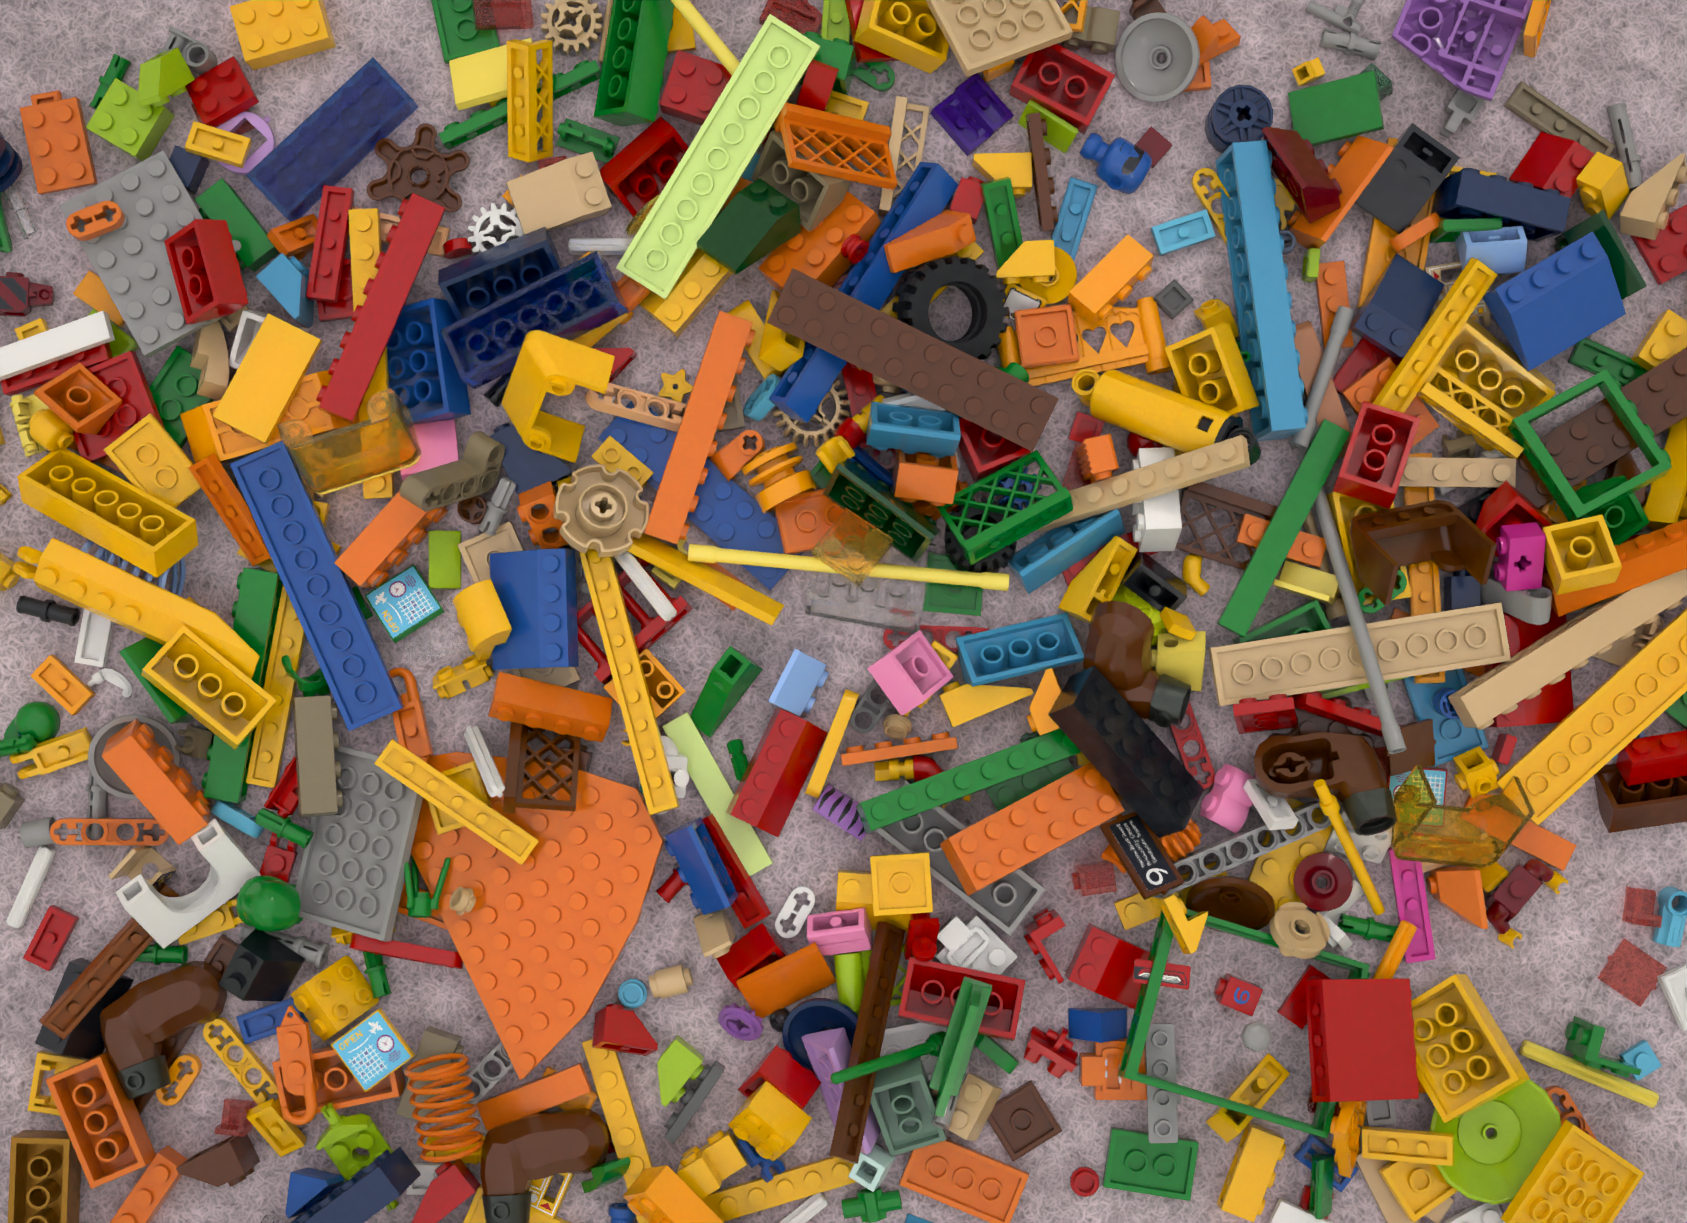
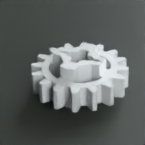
M491 203V211H487L483 207L480 208L482 216L479 218L473 215L472 218L476 225L468 226V230L474 233V236L468 238V242L476 243V246L472 249L475 254L486 251L483 244H492L496 247L524 235L515 208L508 212V205L503 203L501 209H498L495 203ZM502 216L514 221L516 226L505 225ZM490 220L487 229L482 231L484 224ZM499 228L506 233V235L502 236V241L500 242L493 237V235L497 234V229Z

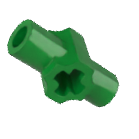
M882 1186L878 1187L874 1192L864 1188L857 1191L858 1197L842 1199L844 1219L861 1216L862 1222H877L887 1218L886 1212L902 1209L900 1191L883 1192Z

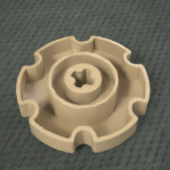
M590 465L574 471L570 479L572 484L562 483L554 502V518L564 523L559 531L561 536L569 545L582 553H586L588 549H595L599 557H612L628 551L633 544L631 538H641L649 519V504L639 499L643 492L641 485L630 474L619 468L614 473L607 472L605 465Z

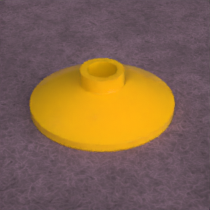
M1055 246V277L1048 283H1032V278L1020 279V285L1023 289L1048 300L1046 304H1054L1065 299L1069 295V291L1075 286L1077 279V270L1073 259L1067 252Z

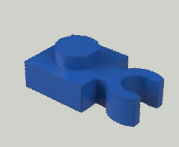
M740 1139L736 1143L751 1168L759 1164L761 1167V1177L765 1182L768 1183L773 1179L769 1171L770 1167L774 1168L779 1175L785 1171V1166L780 1160L771 1161L761 1157L756 1152V1148L747 1141Z

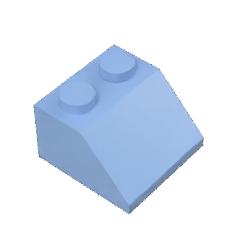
M794 649L768 701L800 717L803 712L809 714L816 698L811 696L816 686L822 688L829 675V672L825 671L827 665Z

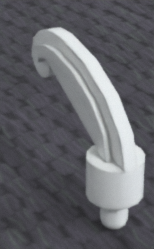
M104 668L97 671L87 683L91 687L94 684L99 685L106 680L123 689L122 695L124 697H130L132 694L130 682L114 669Z

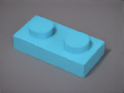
M1207 209L1153 226L1150 229L1159 256L1214 239L1216 236Z

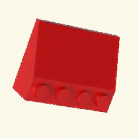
M1551 607L1549 622L1535 625L1503 612L1510 657L1566 623V614L1558 617ZM1502 662L1484 665L1485 673ZM1571 669L1564 673L1566 677L1555 684L1549 685L1548 683L1541 688L1542 692L1536 697L1528 700L1524 698L1518 702V708L1514 711L1494 717V723L1488 727H1511L1561 722L1574 710Z

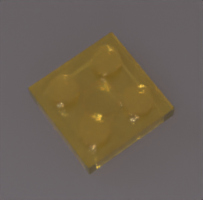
M845 508L812 549V556L857 586H860L893 545L894 539L848 508Z

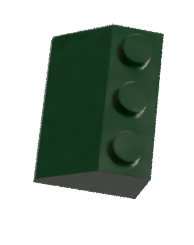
M1603 210L1554 238L1557 243L1555 244V250L1558 252L1593 231L1609 258L1621 299L1623 300L1647 286Z

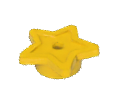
M681 369L674 375L661 373L664 386L658 393V396L662 398L670 397L673 401L682 403L684 395L690 393L693 388L692 385L686 382V371ZM674 384L678 385L677 389H673Z

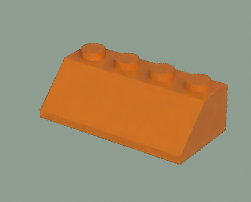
M1360 135L1352 143L1347 140L1337 153L1341 157L1335 166L1330 163L1327 167L1329 178H1335L1341 187L1342 194L1339 195L1341 208L1310 224L1302 212L1297 209L1287 221V224L1291 226L1288 231L1294 234L1296 241L1306 249H1319L1325 244L1394 148L1388 144Z

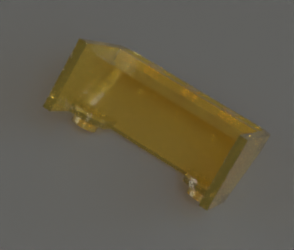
M1416 765L1394 795L1393 803L1397 822L1392 827L1391 847L1395 857L1400 860L1484 868L1494 864L1501 857L1535 812L1519 778L1515 776L1510 779L1499 795L1480 794L1474 798L1467 808L1435 805L1437 800L1421 765Z

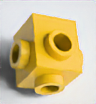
M1480 746L1453 757L1457 774L1454 775L1456 784L1461 791L1466 789L1472 799L1499 788L1496 783V775L1500 774L1495 761L1492 758L1489 759Z

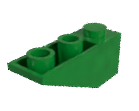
M729 646L711 670L691 713V718L696 727L711 738L763 669L745 654Z

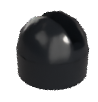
M786 1008L774 1011L769 1019L771 1027L778 1032H782L784 1025L774 1020V1017L777 1016L785 1021L790 1011Z

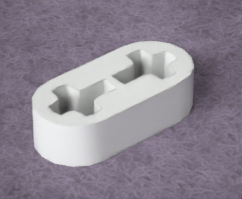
M798 886L792 890L775 922V929L781 937L792 938L799 933L815 903L813 890L807 886ZM803 891L807 892V899L810 903L808 905L803 904L799 911L795 910L794 907L797 904V899L794 897L795 894L801 895ZM791 913L796 914L793 921L794 926H796L795 930L789 929L787 932H784L782 930L783 924L780 921L782 919L787 920Z

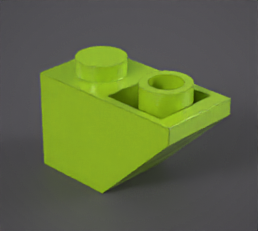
M178 47L157 54L140 64L138 104L140 108L149 104L157 108L170 101L169 95L175 97L187 91L185 85L195 80Z
M679 1035L675 1037L657 1061L661 1104L665 1107L670 1101L676 1103L686 1091L683 1085L687 1080L691 1078L694 1081L704 1069V1066L701 1064L704 1056Z

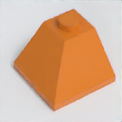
M1457 865L1431 870L1430 877L1426 878L1429 894H1433L1435 900L1464 922L1481 929H1489L1480 869L1466 865Z

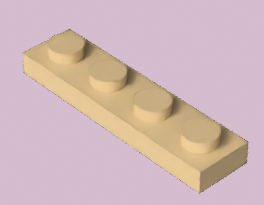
M1408 457L1399 487L1499 488L1507 480L1516 488V458Z

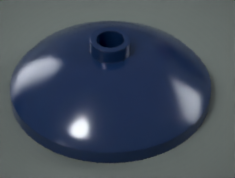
M812 998L803 1001L791 1010L785 1020L782 1031L785 1050L801 1066L810 1069L814 1073L802 1036L826 1031V1027L832 1029L844 1027L852 1048L858 1015L845 1004L833 999Z

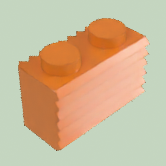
M1111 434L1085 439L1075 450L1078 452L1077 457L1080 458L1078 462L1081 464L1079 467L1082 469L1081 474L1084 475L1082 479L1085 481L1091 480V484L1113 477L1112 473L1119 468Z

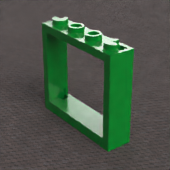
M1606 369L1514 418L1508 427L1517 444L1524 448L1523 453L1569 522L1588 518L1662 478L1672 468L1670 456L1663 448H1659L1654 440L1652 429L1647 424L1642 423L1637 415L1638 411L1635 404L1625 398L1621 392V385L1618 379L1613 375L1611 376ZM1598 387L1652 468L1583 505L1530 423Z

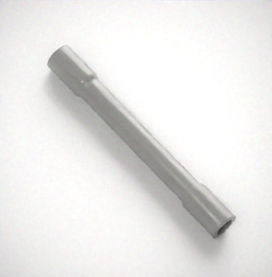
M1338 306L1330 329V336L1305 405L1308 412V422L1305 429L1293 435L1291 444L1304 449H1307L1325 392L1344 338L1348 334L1355 311L1351 308Z

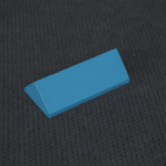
M1114 509L1051 529L1017 551L1012 560H1009L1008 566L1027 593L1030 594L1111 541L1114 536H1119L1125 532L1121 514L1118 509Z
M1067 613L956 638L963 680L972 687L1084 660V653Z

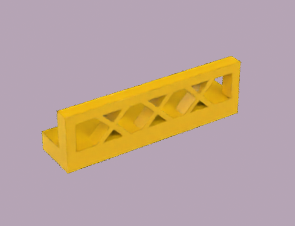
M516 39L506 41L508 157L529 163L552 157V41L545 39L529 43ZM542 49V59L538 65L536 50ZM540 78H541V80H542V89H541V91H540L539 94H538V93H537V84H538V82H539V80H540ZM542 108V118L538 123L537 113ZM542 137L543 150L537 151V142Z
M1436 365L1417 393V396L1507 458H1518L1524 448L1502 432V427L1510 425L1514 417ZM1436 374L1446 380L1448 392H1441L1430 384ZM1452 384L1460 390L1453 391ZM1464 392L1469 395L1472 408L1466 409L1457 403L1454 399V394ZM1476 401L1482 404L1483 406L1477 407ZM1489 409L1492 411L1496 425H1489L1479 418L1478 410ZM1500 417L1508 423L1501 424Z

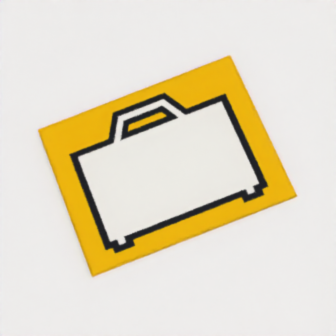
M1015 284L1007 285L1005 289L1007 298L1003 299V306L1009 307V315L1005 317L1014 321V311L1045 307L1048 300Z

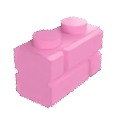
M865 907L812 914L807 917V939L809 944L816 942L823 956L871 950L872 926Z

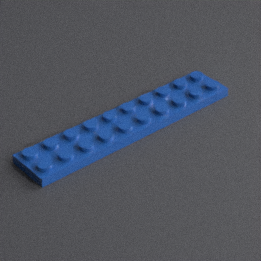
M282 440L231 463V469L348 731H352L404 708L345 573L334 563L338 557L287 443Z

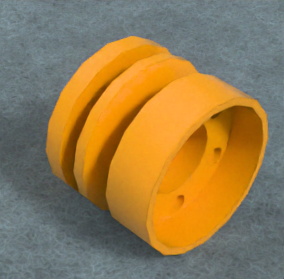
M795 442L766 450L741 469L745 477L758 473L757 476L748 481L750 487L761 484L765 487L755 496L763 514L774 511L773 507L792 496L813 491L817 488L809 470L799 472L794 470L804 460L802 455L788 458L798 451Z

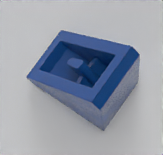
M1068 1008L1069 1038L1099 1043L1127 1038V1009Z
M303 1168L291 1172L285 1211L287 1218L307 1212L312 1205L325 1198L332 1190L345 1181L344 1177L313 1168Z

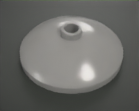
M1160 12L1146 14L1133 21L1121 35L1115 53L1116 71L1123 86L1135 97L1150 102L1167 101L1186 90L1197 73L1200 60L1198 40L1190 26L1175 15ZM1162 53H1166L1167 61L1162 64L1159 58Z
M139 714L123 715L108 721L96 732L88 751L89 769L100 787L116 797L129 800L139 799L101 757L107 739L137 718L141 724L146 723L155 734L154 739L160 746L165 745L174 756L173 762L178 767L180 763V751L175 749V745H178V742L169 728L152 717Z

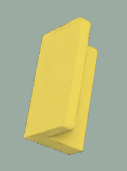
M1285 560L1279 580L1274 579L1273 582L1277 589L1312 600L1317 599L1319 602L1334 606L1339 591L1335 575Z

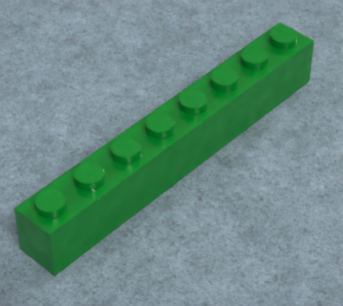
M244 567L243 572L239 573L237 579V589L240 590L238 601H235L232 607V618H235L233 630L260 656L252 681L263 689L283 583L278 572ZM256 727L236 750L214 734L213 744L209 745L207 751V760L210 761L208 772H205L202 779V789H205V798L233 803L246 801L249 785L246 783Z
M1057 729L859 803L856 808L865 832L868 834L1076 756L1082 752L1061 729Z

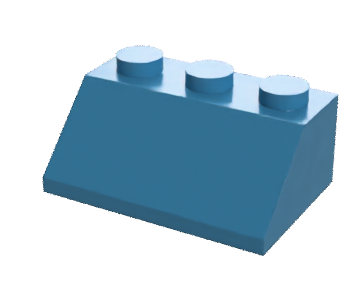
M871 401L866 445H870L877 450H887L888 448L900 449L907 454L924 452L938 458L955 455L961 437L958 415L948 411Z

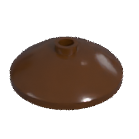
M1216 876L1207 878L1195 884L1186 896V909L1195 912L1208 911V916L1254 930H1260L1267 926L1275 914V903L1272 896L1257 883L1240 877Z

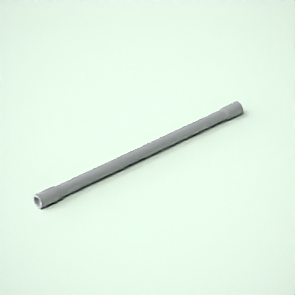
M1302 451L1297 455L1299 464L1306 451ZM1322 487L1314 502V508L1379 715L1381 730L1388 753H1400L1407 748L1392 709L1324 487Z

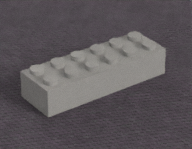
M905 780L903 784L900 786V788L907 786L911 783ZM941 806L876 830L877 833L903 853L929 852L931 875L1009 936H1011L1046 890L1022 869H1018L968 896L940 846V843L967 827Z

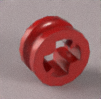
M854 233L844 241L840 250L841 255L848 258L851 263L856 264L867 254L869 243L864 239L861 240V237Z

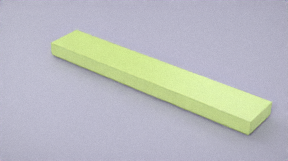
M686 712L663 725L665 733L673 740L678 752L687 756V772L749 876L773 864L753 826L726 813L734 793L689 713Z

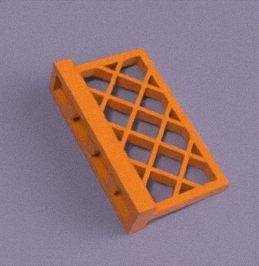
M791 103L784 104L774 123L775 132L782 133L788 167L891 190L896 188L898 183L887 143L892 135L889 126ZM810 143L819 153L815 154L806 144ZM836 149L845 159L842 160L832 150ZM798 150L808 160L797 158L796 151ZM862 155L863 157H865L871 163V165L868 166L858 156ZM825 156L835 166L828 165L821 158ZM851 162V163H852L854 166H856L861 172H859V171H854V170L848 165V163ZM877 168L886 177H881L874 171V169Z

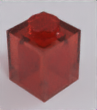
M1107 860L1075 865L1076 872L1071 873L1074 890H1079L1081 896L1117 891L1112 862Z

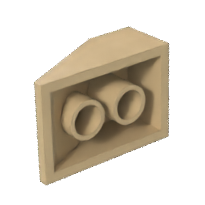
M593 151L562 160L506 182L524 235L542 227H546L549 232L603 216L612 207Z

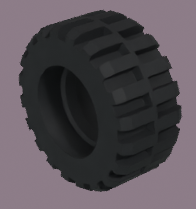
M959 256L935 259L916 267L915 272L909 273L904 278L906 282L904 286L898 287L896 295L899 296V300L893 303L892 308L893 312H897L898 320L979 360H985L992 354V348H998L1002 341L999 338V334L1006 333L1008 326L1007 323H1003L1004 316L1009 315V307L1003 306V299H1006L1007 296L1005 290H998L997 285L1000 284L997 276H989L987 274L989 268L985 265H976L975 260L970 258L961 259ZM944 286L959 288L967 296L972 309V320L968 331L961 339L955 341H947L939 337L929 321L928 310L931 298L939 288Z

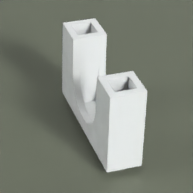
M216 819L191 836L199 852L210 863L209 875L197 890L181 897H167L160 894L139 874L116 891L124 909L163 949L179 939L181 935L197 923L203 921L205 917L221 905L227 903L229 899L240 892V889L247 880L255 876H261L252 860Z

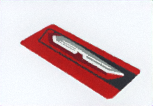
M1135 960L1133 982L1148 983L1153 961ZM1166 963L1160 986L1188 990L1191 967Z

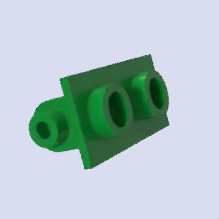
M566 118L564 124L560 123L557 134H559L556 145L579 154L593 151L595 160L608 163L614 156L620 137Z

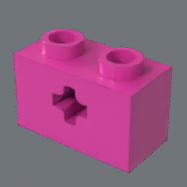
M1536 522L1501 525L1500 537L1496 538L1498 563L1494 564V577L1496 581L1501 583L1505 591L1538 589L1542 586L1546 535Z

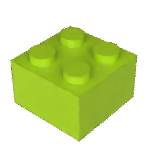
M115 78L86 125V128L142 162L151 156L175 115L164 106L154 108L152 104L140 108L138 104V91Z

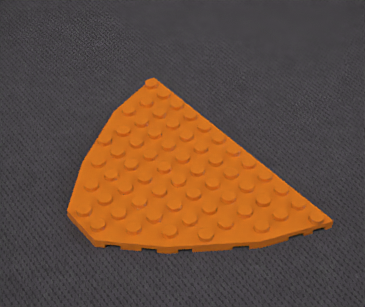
M453 752L434 755L430 757L428 764L443 772L475 760L472 753ZM492 756L505 785L507 757ZM535 761L525 767V770L532 776L543 770ZM564 764L554 770L562 779L572 773V770ZM579 769L575 811L515 808V813H504V795L500 798L498 796H489L493 809L539 840L522 865L467 827L437 835L430 808L425 798L422 800L411 849V855L432 898L446 858L451 859L439 898L438 911L520 1080L527 1077L549 1052L588 1014L599 990L604 985L623 951L626 941L639 922L643 903L654 876L659 853L662 851L664 839L652 815H649L646 802L638 788ZM549 774L538 781L546 790L557 783ZM531 786L523 792L522 798L535 799L541 793ZM563 788L552 794L556 800L570 801V795ZM458 887L473 889L474 896L476 897L473 909L468 913L464 911L463 915H457L456 911L449 906L451 896Z

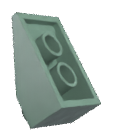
M921 1057L876 1072L870 1103L890 1156L947 1140L944 1129L931 1123L936 1110V1103L932 1090L929 1088V1080Z

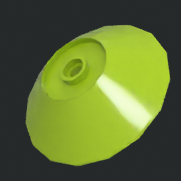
M1530 1079L1507 1093L1447 1123L1443 1122L1434 1107L1429 1132L1454 1134L1453 1166H1436L1445 1181L1469 1199L1493 1205L1512 1202L1524 1181L1560 1129L1561 1120L1560 1114L1547 1092ZM1488 1128H1493V1135L1487 1137L1486 1130Z

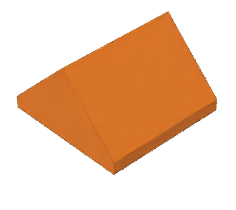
M78 363L34 391L36 397L77 433L96 435L122 404V400L81 363Z

